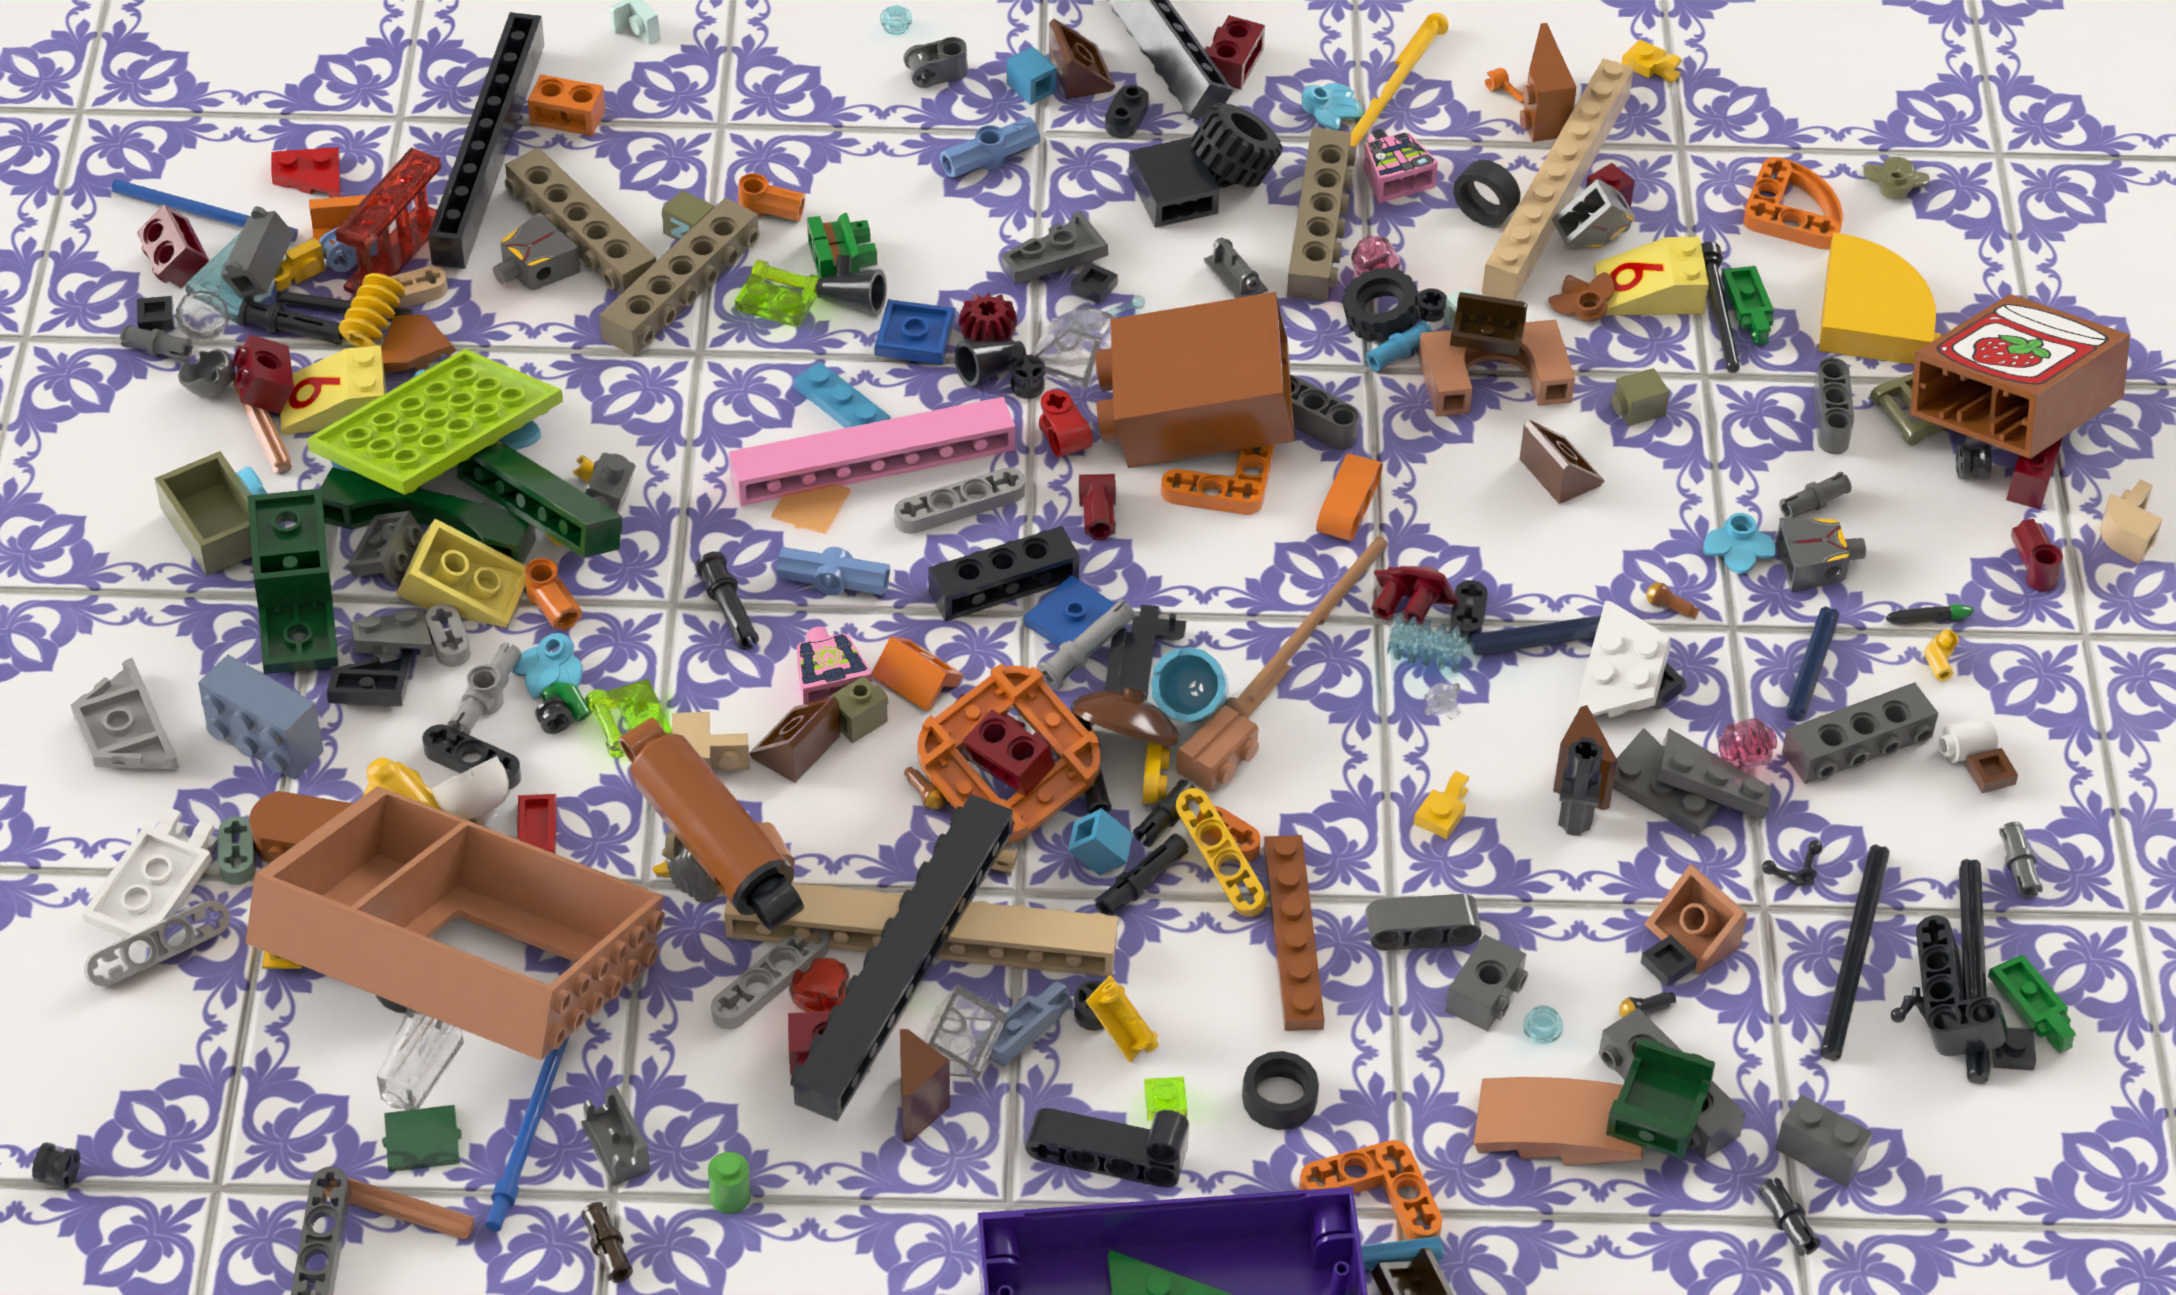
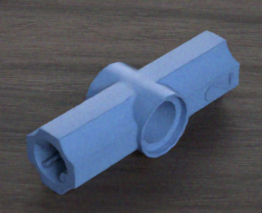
M1031 117L1024 118L1002 128L994 125L982 126L976 131L974 139L940 152V162L949 178L957 177L979 167L986 170L998 169L1004 164L1006 156L1040 143V133Z
M784 547L781 548L778 556L777 578L812 583L820 592L827 595H839L844 589L885 595L888 589L890 564L854 559L843 548L829 547L823 553Z

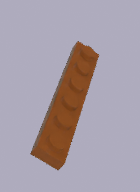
M1302 835L1264 836V854L1284 1031L1324 1029L1325 1019Z

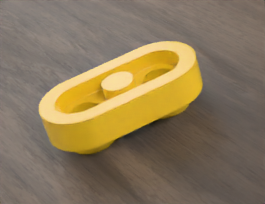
M1151 742L1147 744L1142 804L1153 805L1158 798L1166 797L1167 776L1161 775V769L1169 770L1170 747H1163L1161 744Z

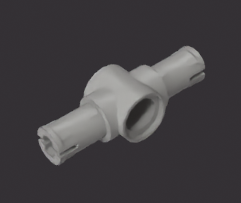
M502 643L490 663L476 666L469 671L467 675L468 689L462 696L461 706L449 720L448 726L470 735L472 728L481 716L494 713L502 707L504 702L502 691L509 681L508 676L522 657L518 647L512 644L509 648V643Z

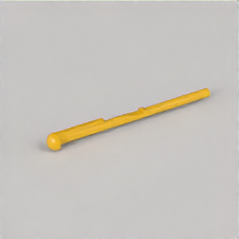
M1435 12L1426 17L1423 24L1396 59L1394 64L1398 65V68L1385 84L1379 99L1374 97L1371 100L1369 108L1351 131L1350 146H1357L1437 34L1444 35L1448 31L1449 22L1445 15Z

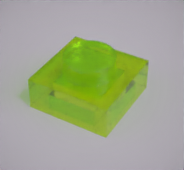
M1184 1077L1144 1079L1147 1121H1153L1155 1113L1161 1110H1173L1187 1118L1188 1108Z

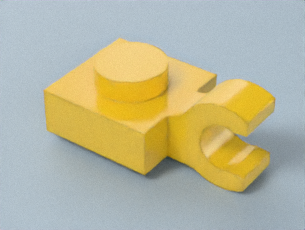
M1640 39L1622 56V64L1634 67L1633 72L1650 78L1655 73L1668 82H1674L1681 74V72L1674 70L1682 62L1679 56L1674 54L1667 55V51Z
M315 238L286 251V260L281 262L274 277L276 290H285L291 285L292 280L295 284H298L326 270L322 245Z
M1455 771L1449 779L1444 793L1432 789L1415 813L1414 824L1447 840L1465 815L1466 804L1461 801L1468 792V788L1464 786L1469 781V776Z

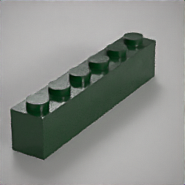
M500 440L475 453L468 460L458 463V479L583 558L620 549L622 516Z

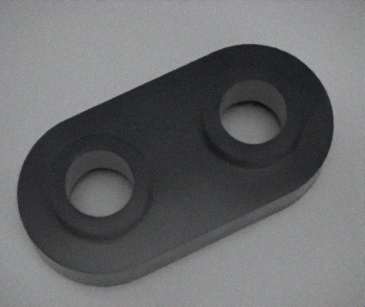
M1128 85L1118 90L1105 114V130L1108 134L1117 138H1127L1136 133L1149 106V94L1144 88L1137 85Z

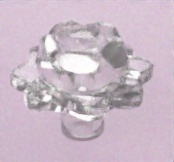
M1442 681L1440 684L1430 688L1429 693L1424 695L1428 706L1425 708V714L1428 716L1433 712H1444L1450 720L1456 718L1462 712L1455 703L1457 694H1459L1461 689L1460 684L1455 683L1449 686L1445 681Z

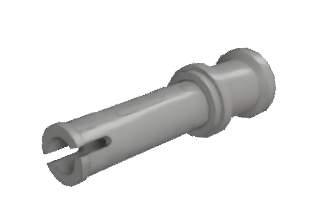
M1120 599L1073 641H1064L1059 646V651L1047 662L1041 661L1036 666L1044 675V681L1054 690H1059L1063 686V681L1075 670L1081 671L1086 666L1087 658L1136 617L1131 606L1128 603L1125 604L1124 600Z

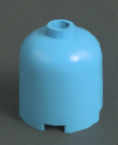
M1192 647L1174 649L1162 656L1153 670L1151 682L1152 697L1159 709L1172 719L1189 723L1207 721L1226 704L1229 693L1228 676L1221 664L1204 650ZM1200 684L1203 686V692L1199 689ZM1196 691L1199 696H1193L1191 692Z

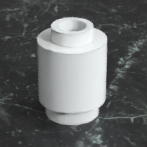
M1981 719L1946 726L1939 737L1940 751L1943 756L1956 763L1967 760L1968 756L1997 749L1998 734L1992 722H1984Z

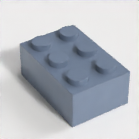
M227 654L198 682L201 704L206 720V729L209 734L219 741L224 740L237 747L243 755L260 760L273 772L283 773L295 780L324 752L315 702Z

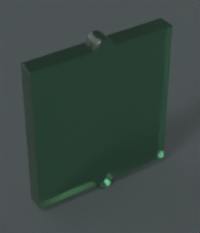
M455 1105L384 1113L386 1137L382 1139V1144L384 1148H387L388 1172L460 1164L458 1140L461 1139L462 1134L461 1130L457 1128Z

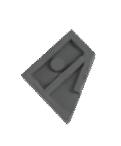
M406 609L394 615L383 617L367 616L359 621L350 622L356 653L401 655L402 648L421 649L422 657L434 656L423 609L416 611Z

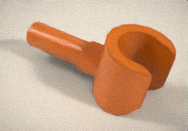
M1497 68L1487 72L1490 78L1485 80V85L1490 91L1502 88L1521 104L1524 103L1523 94L1509 82L1508 73L1504 68Z

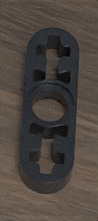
M444 724L433 725L423 733L424 753L429 760L461 774L497 756L505 768L509 780V790L520 783V762L515 755ZM476 752L482 755L476 762H465L462 760V757L467 753Z

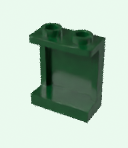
M1638 1039L1634 1058L1618 1099L1613 1101L1610 1109L1606 1135L1684 1160L1712 1085L1715 1062L1705 1059L1698 1054H1689L1667 1047L1657 1041Z

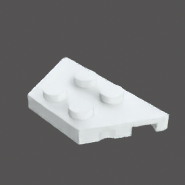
M1605 601L1573 719L1579 708L1588 705L1593 716L1608 713L1609 718L1624 714L1631 709L1640 710L1655 706L1671 647L1670 637L1613 602Z

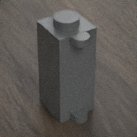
M260 206L253 208L251 216H248L221 273V277L240 299L268 292L294 236L292 230L276 211L266 212Z

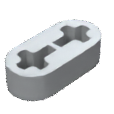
M447 604L431 607L427 611L426 622L437 658L445 666L455 667L464 664L469 660L471 654L469 639L458 611L455 607ZM445 620L449 627L443 629L440 621ZM453 642L457 650H451L447 643Z

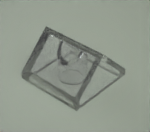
M957 984L936 1007L921 1039L950 1060V1076L979 1078L1008 1017L1004 1011Z

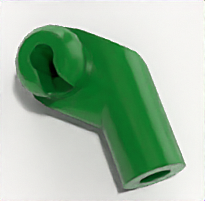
M556 681L552 682L550 687H545L541 692L543 701L552 697L563 698L576 722L582 721L592 714L588 704L574 684Z

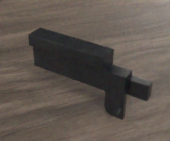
M1141 605L1140 616H1136L1133 619L1132 632H1126V628H1121L1112 636L1105 691L1123 692L1125 687H1130L1146 693L1144 700L1148 701L1155 639L1172 641L1182 639L1185 636L1186 621L1176 620V614L1174 613L1169 615V619H1159V606Z

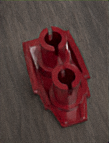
M1431 566L1388 567L1387 570L1374 571V575L1383 589L1371 609L1381 619H1392L1403 597L1411 599L1406 608L1403 609L1402 615H1404L1405 620L1414 625L1423 624L1432 604L1454 606L1459 604L1446 576Z

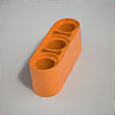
M1347 453L1321 507L1316 525L1318 533L1350 542L1354 539L1378 487L1383 469L1382 462Z

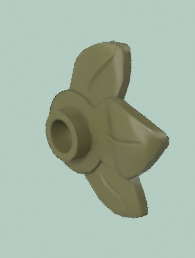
M1890 157L1885 160L1884 165L1865 164L1863 167L1864 176L1870 181L1879 183L1881 194L1891 199L1906 198L1912 188L1924 187L1930 180V176L1927 173L1914 171L1912 162L1902 157Z

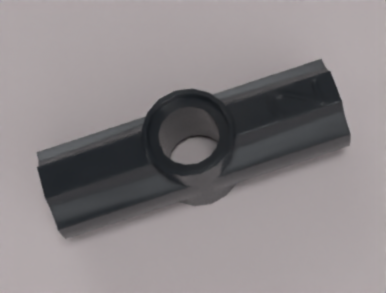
M1581 737L1577 742L1571 743L1567 758V768L1564 767L1559 797V801L1562 802L1558 826L1562 827L1568 835L1580 836L1584 831L1590 830L1594 806L1597 807L1602 778L1600 768L1603 747L1599 746L1593 738Z

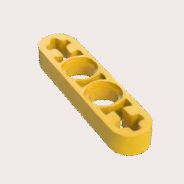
M1198 788L1184 790L1176 800L1177 812L1234 909L1244 917L1259 915L1267 905V896L1261 883L1208 795ZM1192 801L1199 804V808L1205 818L1200 823L1193 811L1189 809L1188 804ZM1210 829H1218L1222 832L1220 842L1213 846L1205 845L1202 842L1204 833ZM1228 859H1236L1241 865L1235 875L1225 876L1220 872L1222 863ZM1244 882L1250 894L1254 895L1255 902L1248 905L1246 901H1243L1244 898L1237 885Z

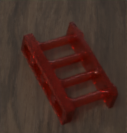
M411 147L335 230L336 241L356 249L358 270L343 285L344 291L356 295L359 287L363 286L362 281L364 277L368 274L377 273L388 277L397 275L429 240L428 234L437 209L429 207L426 185L441 169L440 158ZM414 199L415 207L408 213L407 206ZM395 220L396 228L389 234V226ZM377 241L378 254L371 256L370 247Z

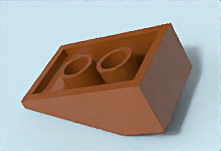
M1547 23L1540 24L1529 68L1527 85L1523 86L1525 105L1524 110L1520 111V123L1523 130L1527 129L1532 142L1558 138L1574 110L1577 87Z

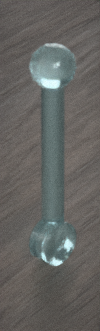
M1138 295L1133 297L1132 301L1093 317L1085 315L1080 318V327L1084 330H1089L1093 328L1096 322L1134 307L1140 309L1144 306L1145 300L1142 296Z

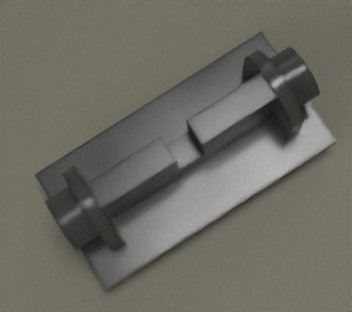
M1221 237L1214 241L1213 255L1204 258V262L1234 298L1259 295L1268 291V288L1259 279V274L1247 265L1233 248V244L1229 239Z

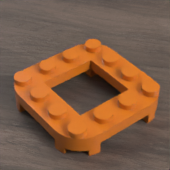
M1000 664L992 668L988 678L935 718L930 715L922 724V730L918 737V760L923 772L955 809L958 806L963 807L969 796L973 794L1013 810L1012 835L1006 845L1024 839L1092 786L1100 772V748L1097 736L1093 730L1089 732L1045 683L1044 675L1033 666L1030 669L1015 665L1004 667V664ZM1015 708L1036 733L1047 739L1051 745V751L1058 757L1059 761L1055 763L1052 770L1027 797L1017 792L1006 801L1004 798L1000 800L961 755L959 750L964 747L962 740L991 709L1005 716Z

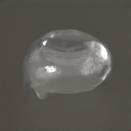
M199 290L186 294L176 308V320L180 331L189 339L201 343L218 338L225 331L229 323L230 312L225 301L214 292Z

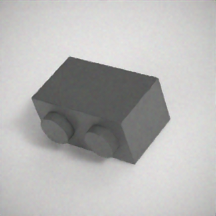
M1800 1095L1781 1123L1776 1150L1847 1188L1866 1160L1873 1132Z

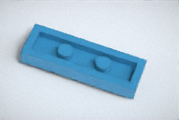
M818 362L794 378V388L845 428L891 419L890 415L821 362Z

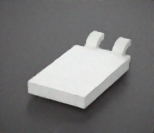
M167 807L155 829L145 825L83 911L84 921L126 938L175 915L213 861L211 852L218 845V838L212 836L215 830L214 825L200 820L188 842L179 839L186 831V826L179 823L182 818L181 812ZM135 941V943H138L149 948L147 943H145L144 941Z

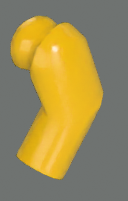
M1946 629L1940 635H1936L1925 649V657L1938 681H1945L1953 675V670L1947 659L1954 652V647L1958 645L1959 638L1952 630Z

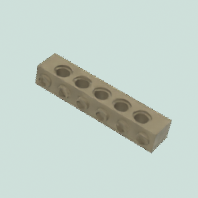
M1311 128L1288 272L1287 297L1327 301L1329 288H1336L1338 268L1333 267V263H1340L1342 243H1337L1336 241L1337 238H1344L1346 219L1340 218V215L1347 214L1349 194H1344V190H1351L1353 170L1347 169L1348 166L1355 165L1357 146H1350L1351 132Z
M539 147L505 164L507 178L505 179V187L512 197H517L531 215L534 216L541 213L577 245L579 257L584 261L586 267L590 271H595L610 290H615L621 295L656 262V256Z
M724 198L599 314L601 340L632 356H635L645 346L650 345L659 332L666 326L671 325L678 314L687 306H691L707 287L712 286L728 267H732L748 248L753 247L757 243L760 235L758 214Z

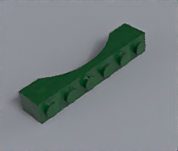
M333 467L320 487L323 500L324 522L326 524L353 530L370 525L375 515L410 511L418 524L430 526L434 519H437L521 564H524L536 541L535 527L508 509L492 506L487 503L462 499L454 495L437 493L420 487L404 495L354 471Z

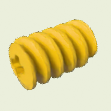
M377 273L368 274L364 277L362 281L363 286L359 287L356 293L357 297L353 298L350 304L351 308L346 311L345 319L341 321L338 327L340 334L348 343L358 348L377 346L373 341L378 342L382 340L383 334L380 330H387L389 323L386 319L394 317L395 312L392 308H398L401 303L397 296L402 297L406 294L405 288L397 280Z

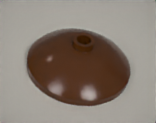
M1125 687L1123 692L1098 691L1083 695L1073 700L1070 707L1074 714L1084 720L1135 739L1161 745H1177L1180 737L1176 727L1167 715L1154 704L1144 700L1146 693L1134 688Z

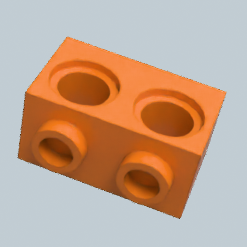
M540 74L528 98L530 125L594 136L605 112L603 86Z

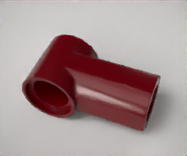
M1115 474L1079 475V505L1083 507L1085 535H1089L1093 540H1106L1110 535L1115 534Z
M2034 519L2022 520L2018 526L2012 528L2011 539L2027 569L2026 583L2034 590H2053L2059 581L2063 553L2057 546L2051 544L2042 524L2035 522Z

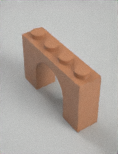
M1556 319L1525 322L1519 356L1450 345L1452 330L1426 332L1420 335L1418 359L1435 417L1470 413L1473 388L1467 369L1476 363L1487 360L1505 361L1523 370L1530 380L1538 406L1572 402L1575 376Z

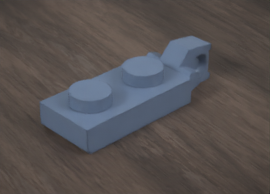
M1055 981L1039 996L1033 997L1027 994L975 1039L974 1045L977 1053L1003 1067L1060 1019L1062 1014L1072 1004L1068 987Z

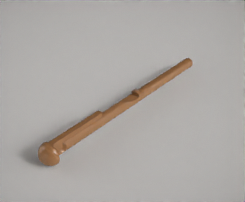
M1376 537L1239 697H1229L1227 699L1226 706L1238 712L1240 717H1250L1254 710L1291 669L1287 662L1310 637L1316 626L1323 625L1327 621L1330 612L1385 550L1388 543L1384 538Z

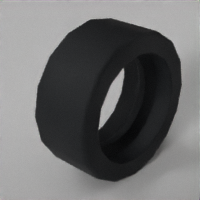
M1491 160L1472 162L1455 181L1453 189L1455 201L1461 211L1472 221L1485 226L1502 224L1520 203L1521 193L1515 178L1502 165ZM1474 181L1488 186L1498 197L1500 205L1489 202L1481 196L1475 188Z
M1286 1051L1268 1052L1255 1058L1247 1067L1243 1078L1242 1099L1244 1109L1251 1119L1264 1127L1283 1130L1293 1129L1304 1124L1314 1114L1319 1091L1317 1072L1310 1062L1298 1054ZM1284 1077L1292 1079L1301 1085L1304 1094L1300 1099L1292 1103L1278 1104L1260 1096L1257 1092V1086L1266 1079Z

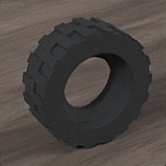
M1375 268L1369 272L1365 271L1359 277L1351 280V284L1346 286L1344 290L1345 295L1342 297V302L1351 332L1354 331L1357 337H1362L1366 341L1384 342L1389 340L1390 335L1396 332L1403 333L1415 326L1417 319L1420 318L1421 304L1417 286L1412 281V277L1404 274L1399 269ZM1392 296L1398 299V305L1388 312L1373 314L1365 310V305L1375 298Z

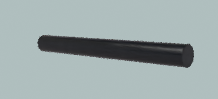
M278 291L276 296V303L281 305L344 314L351 308L350 304L352 302L350 300ZM392 308L395 312L394 316L413 315V309Z

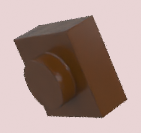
M2002 748L1967 757L1965 766L1981 793L2016 785L2018 774Z

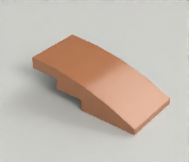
M1552 1077L1482 1079L1473 1143L1478 1153L1517 1150L1521 1159L1560 1156L1564 1166L1643 1160L1644 1147L1606 1135L1610 1109L1613 1101L1618 1099L1623 1085Z

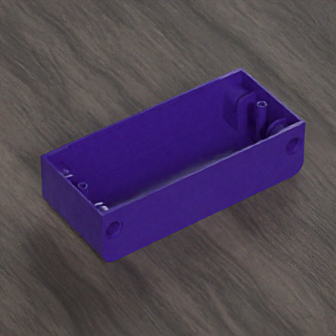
M1353 1187L978 1213L977 1255L981 1295H1111L1110 1274L1107 1265L1110 1250L1233 1295H1368Z

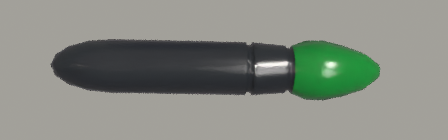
M1951 604L1950 606L1903 609L1889 613L1886 616V620L1893 624L1930 622L1949 618L1952 620H1962L1971 616L1974 608L1962 604Z

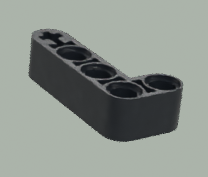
M1931 915L1924 918L1917 925L1916 937L1926 1023L1936 1051L1944 1056H1958L2000 1047L2009 1037V1030L2000 1003L1991 997L1965 1000L1959 949L1950 922L1947 918L1940 915Z
M1043 1108L1035 1114L1025 1149L1032 1158L1042 1162L1169 1188L1178 1184L1188 1149L1189 1121L1179 1112L1161 1110L1155 1113L1151 1128L1146 1129L1057 1109Z

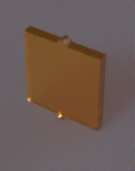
M831 484L784 494L773 511L771 518L793 524L797 529L803 527L826 534L851 490L844 486Z

